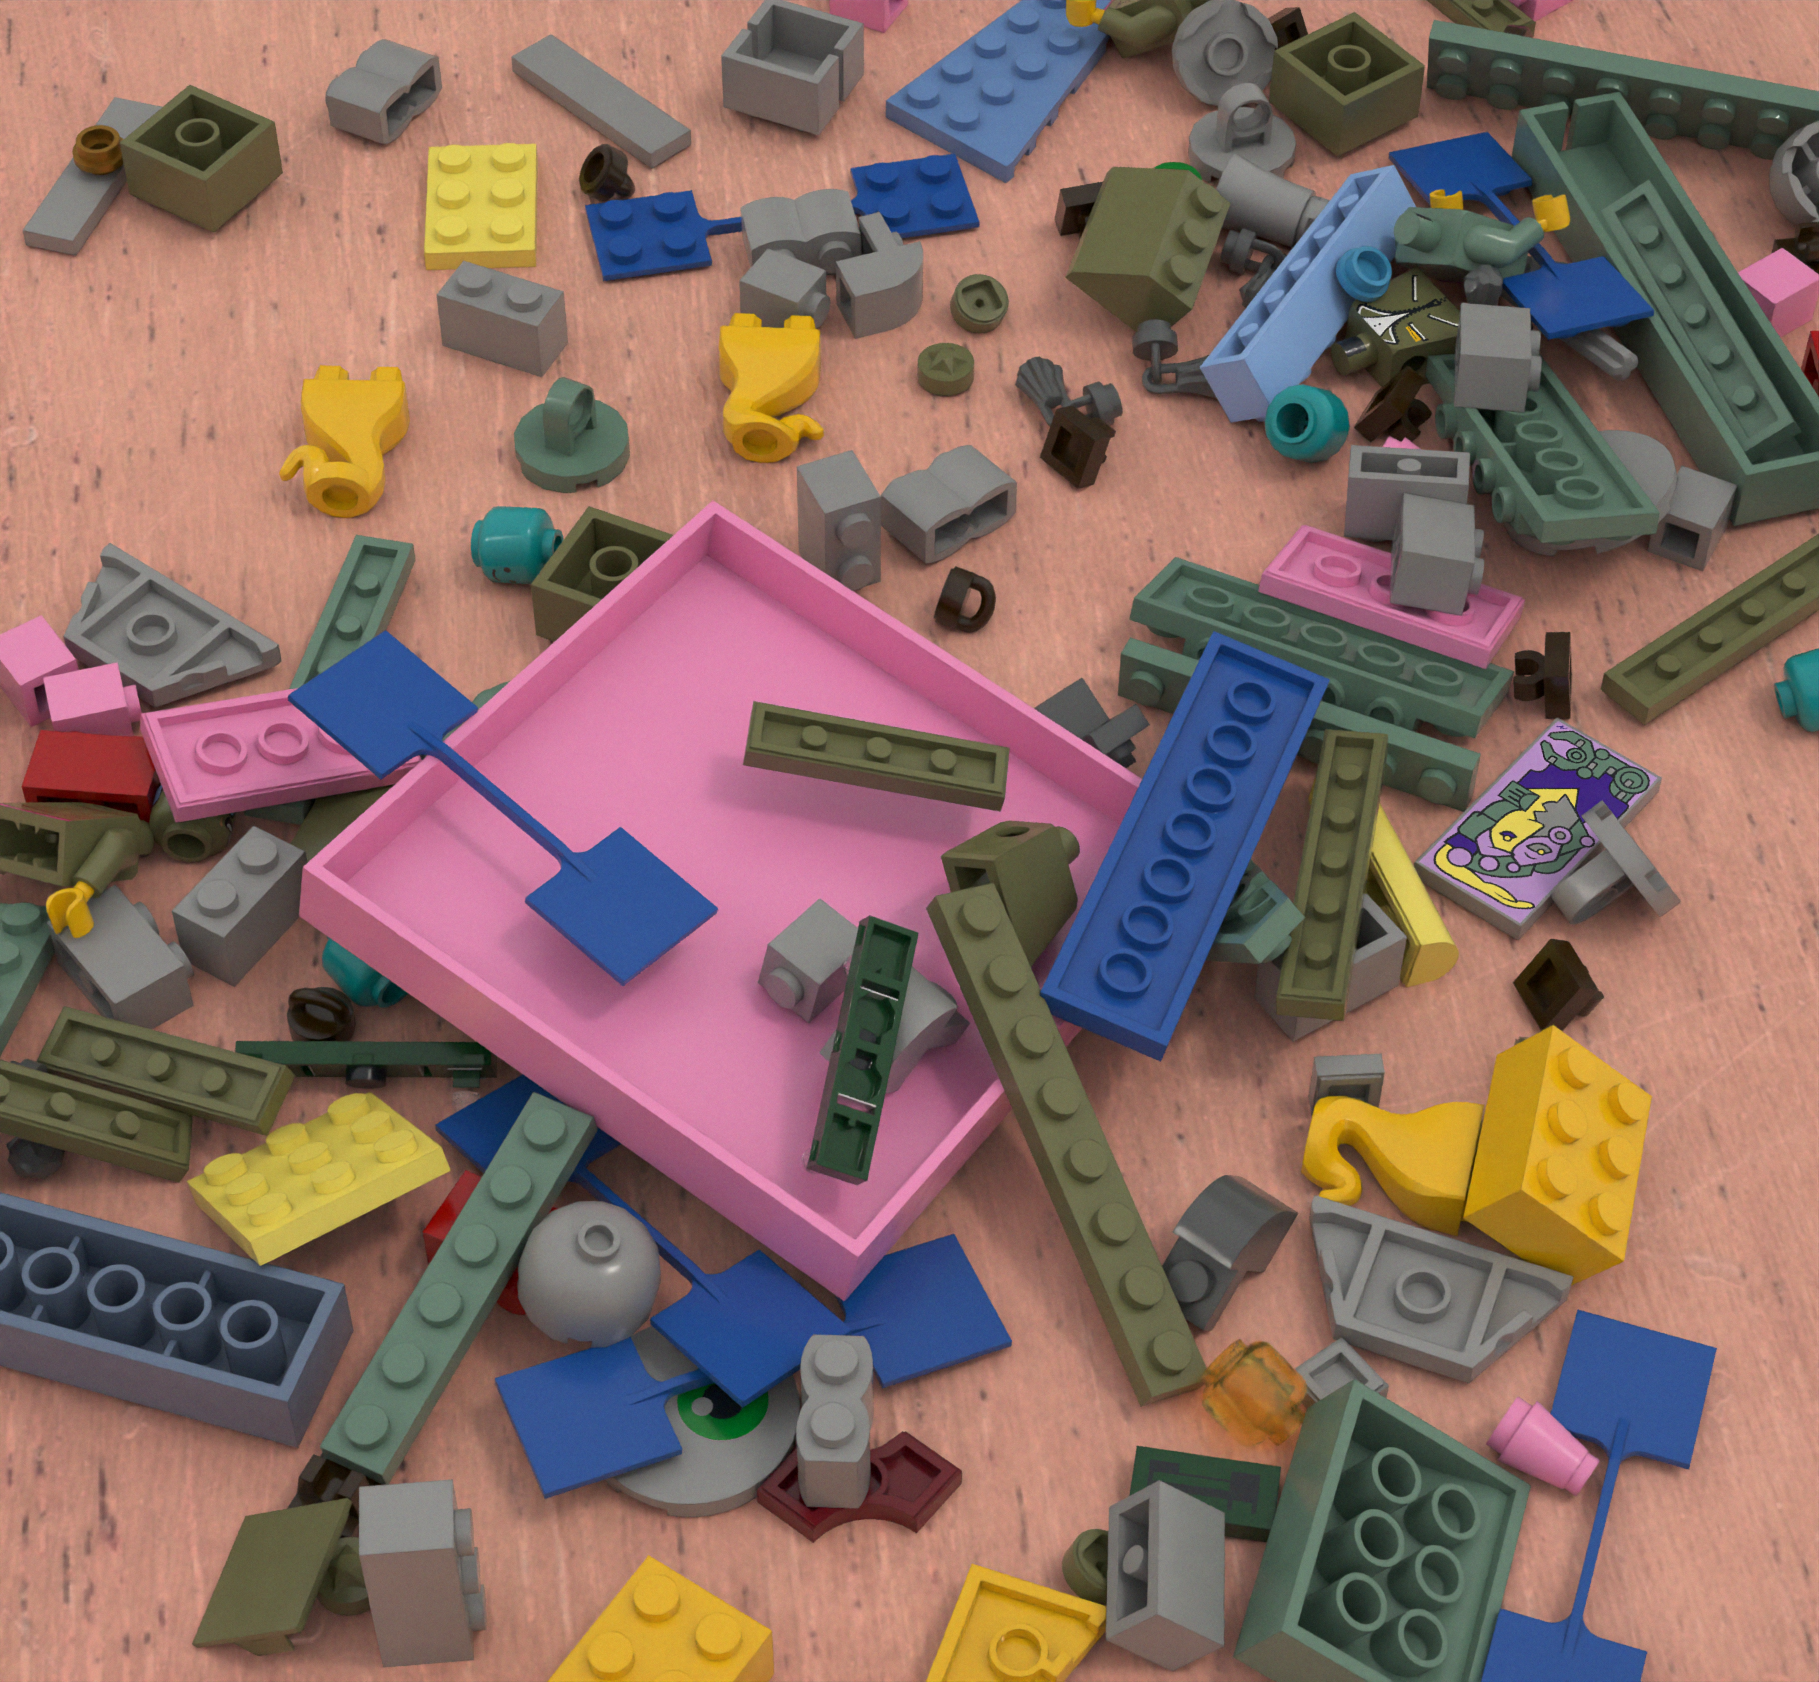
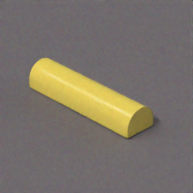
M1316 775L1308 798L1310 805L1312 803ZM1379 803L1365 894L1367 893L1407 936L1400 979L1406 987L1434 981L1444 976L1456 964L1459 951Z

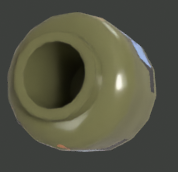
M159 782L150 814L149 827L154 834V841L170 857L179 861L199 862L208 856L221 853L229 844L237 812L176 823L162 785Z

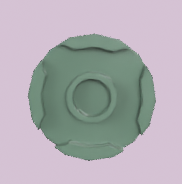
M561 377L554 382L547 394L545 403L534 407L523 416L514 432L516 458L521 463L523 475L527 480L546 490L576 493V484L589 483L597 480V487L604 486L623 472L630 457L628 427L619 412L607 404L595 400L594 391L590 386L566 377Z

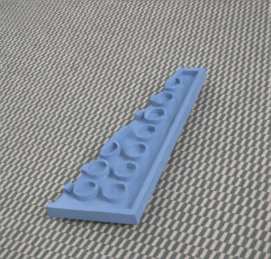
M1021 0L887 99L886 118L951 154L955 153L962 160L1007 183L1014 177V168L1023 155L1029 156L1036 147V138L1046 125L1051 126L1057 119L1058 108L1069 93L1075 94L1105 54L1106 43L1111 36L1098 31L1099 25L1095 23L1087 27L1071 25L1066 17V0ZM1096 0V8L1104 9L1111 0Z

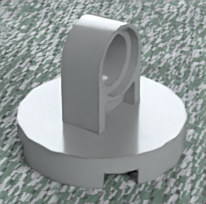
M1211 0L1192 10L1178 27L1172 46L1173 69L1181 86L1194 98L1203 103L1219 106L1220 99L1225 92L1241 83H1253L1258 85L1263 91L1271 81L1273 55L1275 48H1278L1277 36L1269 19L1254 6L1236 0Z
M1241 83L1226 91L1220 99L1218 110L1206 114L1194 124L1189 136L1188 146L1190 165L1208 183H1211V176L1218 179L1221 178L1227 163L1235 153L1260 168L1284 179V171L1289 166H1293L1296 151L1293 130L1281 118L1273 115L1272 107L1265 94L1258 85L1253 83ZM1247 103H1258L1256 109L1241 107Z
M1603 800L1582 815L1606 849L1564 880L1551 895V899L1570 924L1575 925L1592 917L1634 885L1659 917H1662L1681 903L1668 883L1630 834L1623 828Z

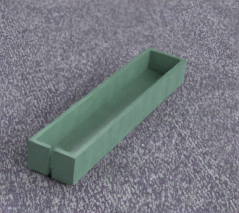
M1620 91L1574 100L1566 150L1563 151L1561 149L1569 110L1565 102L1519 110L1512 158L1532 179V186L1527 188L1534 199L1544 195H1552L1553 198L1562 194L1566 195L1570 223L1565 228L1555 230L1554 233L1572 262L1604 256L1654 309V316L1630 321L1627 325L1613 327L1624 347L1637 356L1639 372L1700 472L1738 485L1730 515V521L1733 526L1819 508V396ZM1647 180H1650L1802 431L1752 463L1706 392L1601 213V210Z

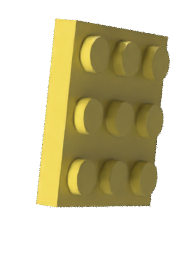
M354 1093L337 1099L330 1104L327 1113L305 1124L292 1123L274 1130L267 1136L266 1143L246 1153H231L214 1159L205 1166L203 1174L188 1180L187 1183L196 1205L259 1266H262L451 1171L442 1147L373 1093Z

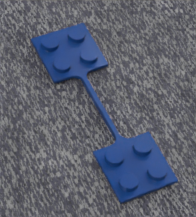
M1488 132L1389 152L1390 161L1429 205L1430 193L1435 190L1444 189L1445 196L1462 191L1463 200H1476L1484 203L1499 221L1514 226L1520 222L1497 196L1506 195L1514 189L1532 186V179ZM1538 243L1528 253L1541 268L1533 272L1506 277L1502 283V288L1520 308H1530L1531 321L1548 340L1553 338L1567 339L1574 337L1580 332L1607 326L1621 327L1627 325L1630 321L1654 316V309L1604 256L1569 264L1556 263L1542 245Z
M955 153L850 168V174L857 192V196L851 200L854 213L865 216L880 212L891 233L898 232L901 238L980 227L976 210ZM692 190L676 193L666 192L655 196L610 200L605 203L585 205L603 281L712 266V259L706 242L707 236L742 232L741 217L721 220H707L701 217L698 213Z
M386 630L288 695V701L380 780L413 757L419 755L436 757L554 856L560 864V871L525 897V903L620 985L625 986L717 914L718 908L622 827H619L590 850L572 852L560 839L451 747L442 741L444 736L476 714L478 707Z
M522 1074L435 1124V1128L444 1139L484 1174L533 1092L559 1103H564ZM597 1127L598 1130L567 1182L581 1185L598 1201H604L624 1208L642 1222L655 1241L659 1255L691 1283V1291L685 1297L651 1317L650 1325L742 1408L800 1370L804 1348L813 1334L852 1336V1329L760 1249L722 1273L705 1274L693 1261L587 1169L591 1162L621 1145V1143Z
M955 1234L884 1255L845 1301L835 1295L845 1315L844 1323L852 1329V1336H864L872 1352L873 1372L882 1389L1011 1347L1012 1345L1009 1334ZM631 1337L608 1347L589 1348L495 1378L497 1390L544 1499L681 1455L682 1447L667 1417L665 1405L675 1395L714 1383L700 1369L663 1382L653 1379L647 1373Z
M1577 1310L1551 1415L1575 1438L1600 1446L1607 1455L1608 1466L1572 1612L1565 1620L1550 1623L1500 1608L1481 1682H1641L1647 1651L1595 1636L1585 1626L1583 1613L1621 1462L1632 1456H1642L1689 1470L1717 1348Z

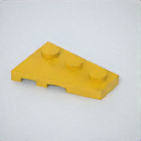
M972 1563L926 1682H1064L1106 1632L1107 1606Z

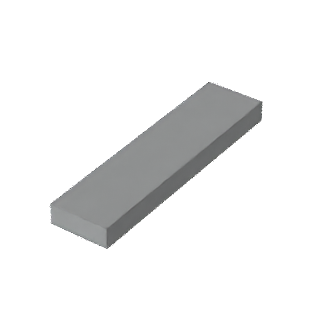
M552 34L511 57L514 73L651 169L691 145L690 129Z
M114 97L96 125L112 127L119 133L121 138L125 139L162 107ZM72 158L23 229L26 245L76 256L127 181L124 164L110 174L95 175L79 169Z

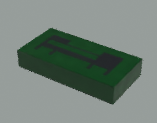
M1137 1446L1130 1495L1160 1480L1224 1512L1225 1536L1267 1542L1276 1514L1281 1467Z

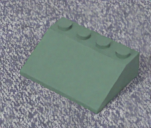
M1353 1379L1306 1410L1233 1657L1275 1682H1481L1531 1485Z

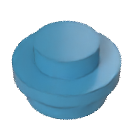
M1362 246L1350 249L1340 257L1336 265V275L1340 285L1350 296L1359 301L1373 302L1378 300L1387 291L1392 276V268L1389 260L1380 250L1371 246Z

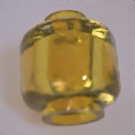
M1237 1339L1224 1349L1200 1376V1380L1206 1385L1202 1394V1406L1205 1411L1243 1447L1258 1445L1267 1438L1276 1446H1279L1303 1423L1305 1413L1299 1406L1306 1397L1307 1382L1266 1340H1258L1246 1345L1241 1339Z

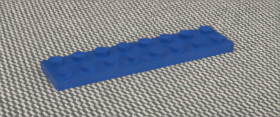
M1213 631L1040 991L1039 996L1045 999L1053 1016L1161 1062L1330 679Z

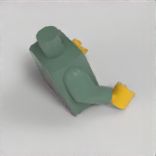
M1444 189L1435 190L1430 193L1431 208L1409 207L1397 219L1394 226L1396 263L1409 269L1418 267L1426 276L1440 282L1464 283L1463 278L1468 274V271L1477 269L1484 264L1496 268L1503 278L1524 274L1528 252L1543 240L1544 232L1559 230L1569 225L1570 214L1566 195L1562 194L1555 198L1552 195H1544L1533 199L1535 219L1526 217L1514 226L1464 210L1462 191L1445 196Z

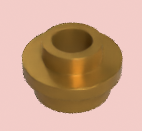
M105 125L88 127L82 130L76 137V144L72 151L74 163L79 169L95 175L110 174L124 164L120 148V142L124 139L112 127Z

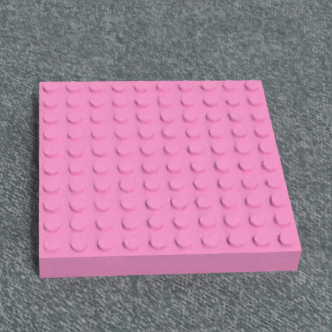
M712 500L443 742L560 839L572 852L588 851L619 827H622L718 908L717 914L625 986L620 985L525 903V897L560 871L561 868L558 860L436 757L427 755L303 866L299 916L561 1102L573 1109L593 1116L596 1126L845 1301L1012 1110L926 910V907L935 896L951 892L940 856L992 826L1009 820L1051 823L1055 827H1064L1074 834L1079 842L1080 853L1069 864L1078 897L1077 908L1031 967L1038 985L1042 989L1142 778ZM753 701L1009 747L1006 793L1001 812L744 766L743 760ZM818 899L823 900L857 928L859 921L870 915L918 932L912 966L927 980L938 984L949 992L957 1002L958 1008L956 1011L970 1022L956 1044L928 1049L898 1091L885 1094L868 1180L859 1185L807 1169L829 1061L819 1052L837 1028L844 992L808 1023L792 1009L784 1008L777 1004L769 996L766 989L758 983L768 944ZM1052 1015L1067 1047L1082 1028Z

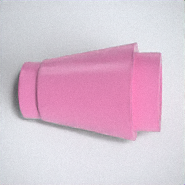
M1518 1396L1486 1443V1445L1501 1454L1497 1461L1562 1490L1565 1489L1574 1496L1578 1495L1600 1461L1588 1453L1589 1450L1538 1401L1532 1406Z

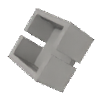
M764 0L747 22V30L742 29L721 55L723 107L789 126L799 131L820 135L839 109V100L844 102L864 75V23L784 0Z

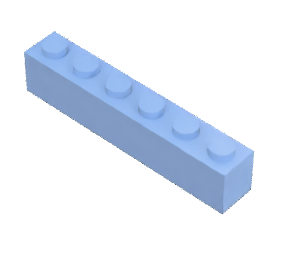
M1395 165L1350 174L1200 366L1202 373L1231 423L1256 419L1259 422L1264 421L1267 408L1274 397L1287 387L1299 385L1307 379L1312 372L1311 367L1323 351L1336 341V334L1348 319L1350 306L1357 300L1350 296L1338 281L1336 265L1340 257L1348 250L1362 246H1371L1380 250L1389 262L1395 257V223L1399 216L1409 207H1416Z

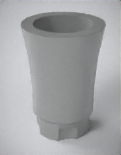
M1237 153L1227 163L1216 188L1220 195L1231 203L1222 226L1223 229L1241 232L1242 228L1257 232L1259 237L1291 248L1296 245L1330 201L1316 196L1314 190L1292 183L1260 168Z

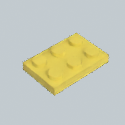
M504 143L500 145L429 147L424 242L426 270L457 269L463 261L486 268L536 267L538 185L536 144Z

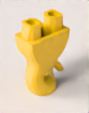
M735 313L731 318L729 326L722 325L720 327L719 335L720 380L731 391L723 408V432L727 440L732 444L735 452L746 460L759 463L777 462L793 453L798 447L801 438L807 437L811 440H821L824 437L822 426L809 416L796 414L784 417L781 420L774 418L804 404L816 392L821 374L820 330L815 328L814 319L811 316L791 315L788 319L784 320V328L762 327V319L758 318L755 314Z
M320 365L314 379L303 380L301 392V413L305 438L309 445L300 446L291 452L281 467L279 476L282 481H288L295 476L300 468L304 467L303 486L307 501L322 513L339 518H353L367 513L375 506L384 492L386 478L382 456L401 442L407 433L410 423L405 382L402 381L401 370L398 367H377L371 372L370 380H349L348 371L341 366Z
M1327 1096L1321 1098L1316 1102L1313 1110L1301 1173L1314 1184L1324 1188V1190L1320 1191L1319 1197L1348 1206L1357 1203L1361 1198L1363 1189L1360 1176L1356 1169L1338 1151L1339 1145L1347 1144L1363 1157L1385 1193L1405 1216L1427 1229L1458 1236L1460 1222H1468L1463 1217L1472 1174H1470L1471 1168L1475 1163L1483 1124L1481 1119L1484 1104L1448 1102L1434 1105L1415 1113L1396 1114L1348 1096Z

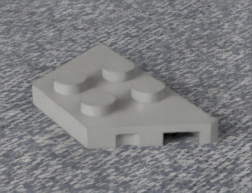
M111 543L103 548L100 555L102 562L101 571L96 582L87 583L81 597L82 607L78 613L72 616L63 636L65 645L73 656L91 668L118 662L123 687L136 685L138 697L153 707H158L275 667L282 661L279 644Z
M1314 1195L1311 1203L1309 1221L1334 1340L1342 1337L1349 1345L1470 1383L1568 1298L1573 1276Z

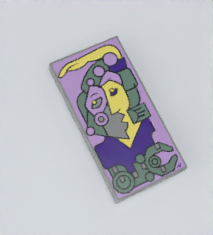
M1556 718L1415 861L1414 868L1422 883L1514 939L1519 940L1554 903L1551 899L1554 890L1570 875L1605 849L1582 815L1603 800L1623 828H1625L1659 792L1662 777L1563 720Z

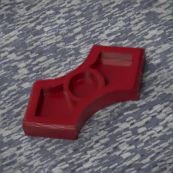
M902 1431L886 1444L870 1450V1485L867 1495L859 1508L807 1507L799 1489L797 1448L757 1489V1499L760 1505L813 1543L823 1534L839 1525L864 1519L890 1521L917 1533L962 1484V1470L908 1432Z

